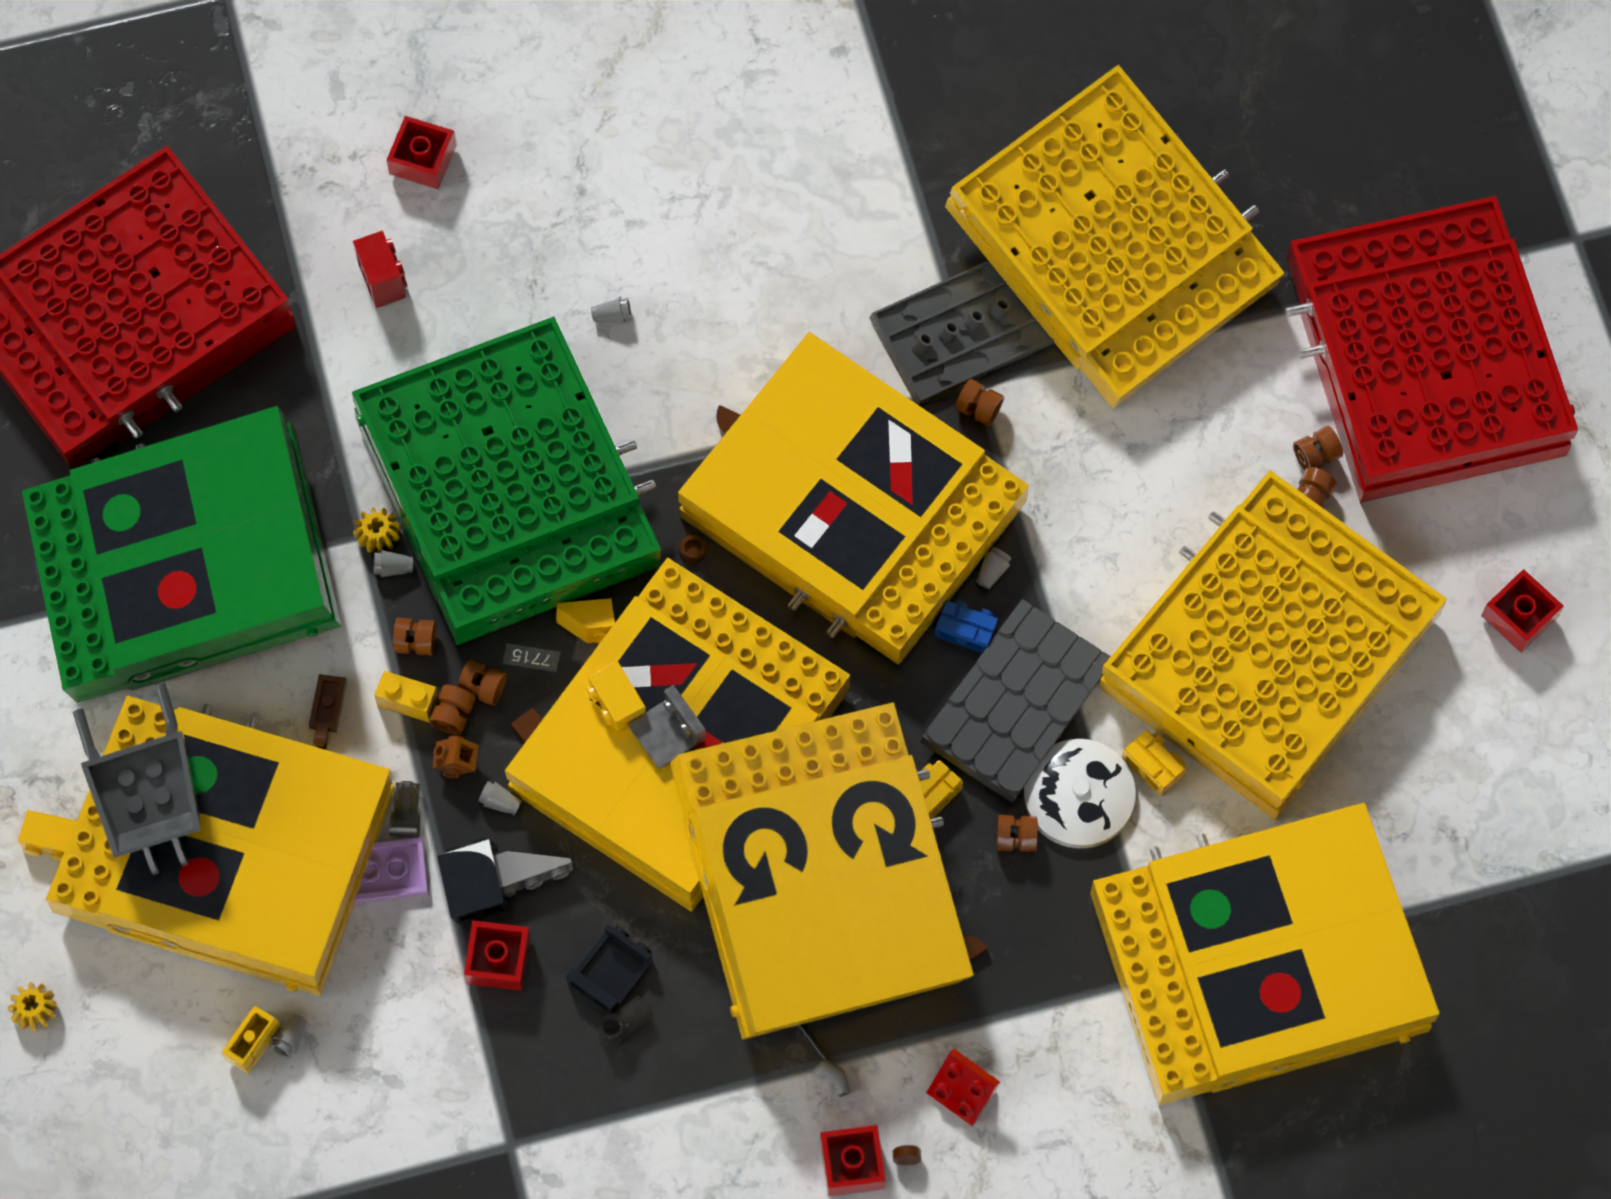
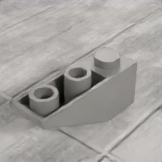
M511 851L496 855L504 893L508 897H512L516 894V891L523 888L528 890L537 888L545 880L551 878L553 880L562 879L570 871H573L570 858Z

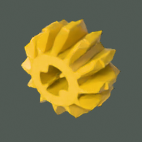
M372 507L371 514L369 515L362 511L361 517L363 520H355V527L357 529L353 531L354 537L358 538V545L360 547L366 546L369 553L374 548H377L378 553H381L384 546L392 550L393 545L391 541L399 540V535L396 532L400 530V525L395 522L396 516L393 513L387 515V509L382 508L377 513L376 509ZM379 528V532L374 533V529Z
M29 982L27 990H24L22 986H18L17 989L20 994L19 996L15 994L10 995V999L14 1003L8 1006V1011L13 1013L11 1016L13 1023L19 1022V1027L23 1030L30 1025L31 1030L36 1031L38 1023H41L43 1027H47L48 1023L45 1019H54L56 1015L51 1010L58 1007L57 1002L52 1000L55 996L52 990L46 991V986L42 983L35 988L34 983ZM34 1002H36L37 1008L35 1010L31 1008V1011H29L27 1007L30 1004L34 1006Z

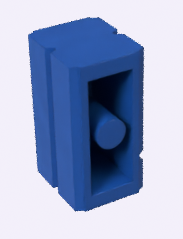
M946 600L936 625L935 637L983 653L994 637L998 618L994 617L995 615L989 610L979 609V611L968 608L969 605L963 601L954 600L951 602Z

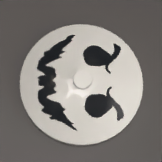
M1071 739L1054 744L1024 786L1026 811L1028 816L1038 817V830L1053 842L1071 848L1095 847L1117 836L1128 823L1136 798L1133 775L1122 757L1106 745L1087 739Z

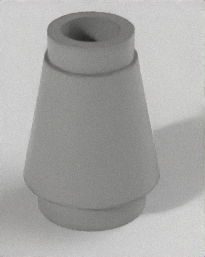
M621 296L591 307L593 322H626V319H631L632 317L629 299L621 298Z
M992 547L990 552H986L975 582L990 590L991 586L1009 568L1011 557L1000 549Z
M381 550V553H374L373 574L387 577L413 572V557Z
M487 781L478 800L484 804L483 807L513 815L516 814L522 800L518 799L497 782L493 784Z
M292 1014L291 1018L272 1037L271 1049L285 1058H290L292 1054H295L307 1020L298 1014Z

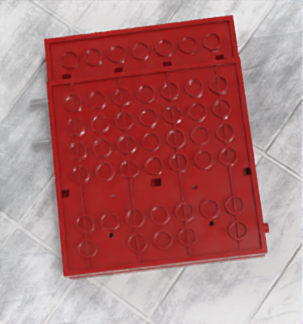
M168 145L150 157L143 159L135 167L0 254V376L71 470L77 468L116 441L120 445L132 436L135 438L141 437L143 435L141 430L171 410L175 412L180 411L183 402L297 326L294 316L289 310L291 306L287 296Z
M1496 196L1291 241L1286 261L1300 305L1288 307L1285 312L1287 317L1301 315L1311 347L1300 349L1299 357L1303 359L1314 356L1360 503L1567 456L1572 446L1570 439L1575 438L1579 430L1574 417L1575 408L1573 404L1569 403L1515 240L1509 236Z

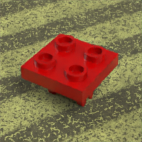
M953 1049L948 1054L926 1093L973 1126L980 1118L1000 1081L959 1051Z

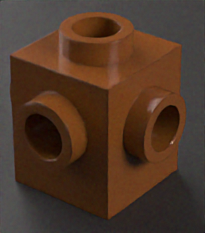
M449 736L446 740L437 741L432 768L443 772V775L449 778H458L461 774L474 772L479 745L460 736Z

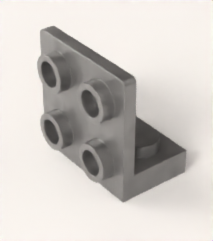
M674 685L664 690L665 700L629 723V729L658 769L664 768L677 755L687 753L706 740L704 726Z

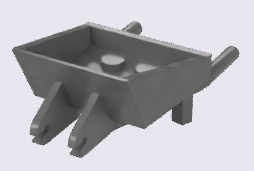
M159 683L154 686L166 723V736L104 756H100L94 746L84 709L73 711L85 755L89 759L82 762L81 766L113 856L116 858L143 849L153 875L159 874L152 846L172 840L179 861L184 866L187 865L188 861L181 836L200 831V811L185 736L182 731L178 732V723L166 683Z

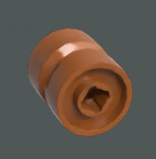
M970 379L962 389L955 409L967 416L974 414L975 420L989 427L998 415L1005 396L992 389L985 391L984 385Z
M1325 426L1313 432L1312 437L1305 436L1293 442L1295 456L1304 471L1308 467L1319 469L1323 467L1324 461L1331 463L1343 457L1344 454L1341 442L1330 426Z
M1308 467L1299 481L1300 486L1297 490L1325 509L1327 499L1331 497L1337 482L1327 472L1315 467Z
M397 617L393 632V652L410 654L413 650L417 655L433 656L436 643V621L420 619L418 623H414L411 618ZM411 630L415 631L414 643L410 642Z
M469 659L462 670L457 687L470 692L474 696L478 695L479 701L494 706L505 687L507 673L493 667L487 670L485 664ZM480 677H482V680H481V682H480V685L477 686L478 683H479Z
M443 685L437 698L439 705L433 708L428 720L429 724L442 732L451 735H461L467 723L465 715L471 713L476 700L475 696L460 687Z
M998 815L996 851L1012 852L1016 847L1020 852L1036 853L1038 817L1021 816L1019 820H1016L1014 815ZM1011 829H1018V838H1010Z

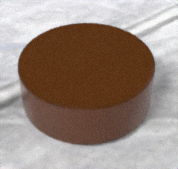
M689 535L681 540L679 555L683 561L698 563L705 557L706 543L701 537Z
M902 1145L892 1151L895 1164L914 1165L922 1161L921 1149L917 1146Z

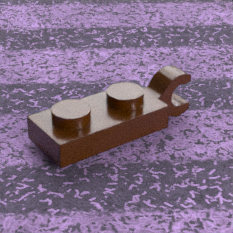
M323 674L318 676L309 720V728L316 730L313 745L317 748L326 750L328 733H337L347 685L345 677Z

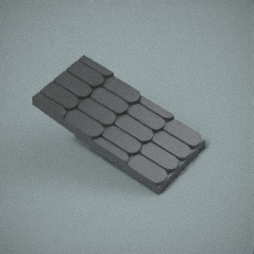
M989 261L877 310L869 317L917 405L951 392L957 387L966 384L970 379L976 380L986 376L989 372L1055 344L1054 339L1047 334Z
M1022 599L928 727L920 743L1013 803L1103 677V665L1111 656Z

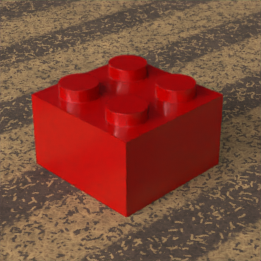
M404 116L386 159L389 175L439 190L457 146L454 130Z
M382 230L354 240L353 246L358 266L375 308L377 309L406 298L404 288L408 287L405 279V272L401 261L397 260L392 239H386Z
M1523 569L1486 604L1481 617L1522 653L1559 617L1564 605Z
M472 920L464 969L466 984L522 991L531 939L529 927Z
M878 1125L820 1132L828 1197L885 1189L886 1180Z

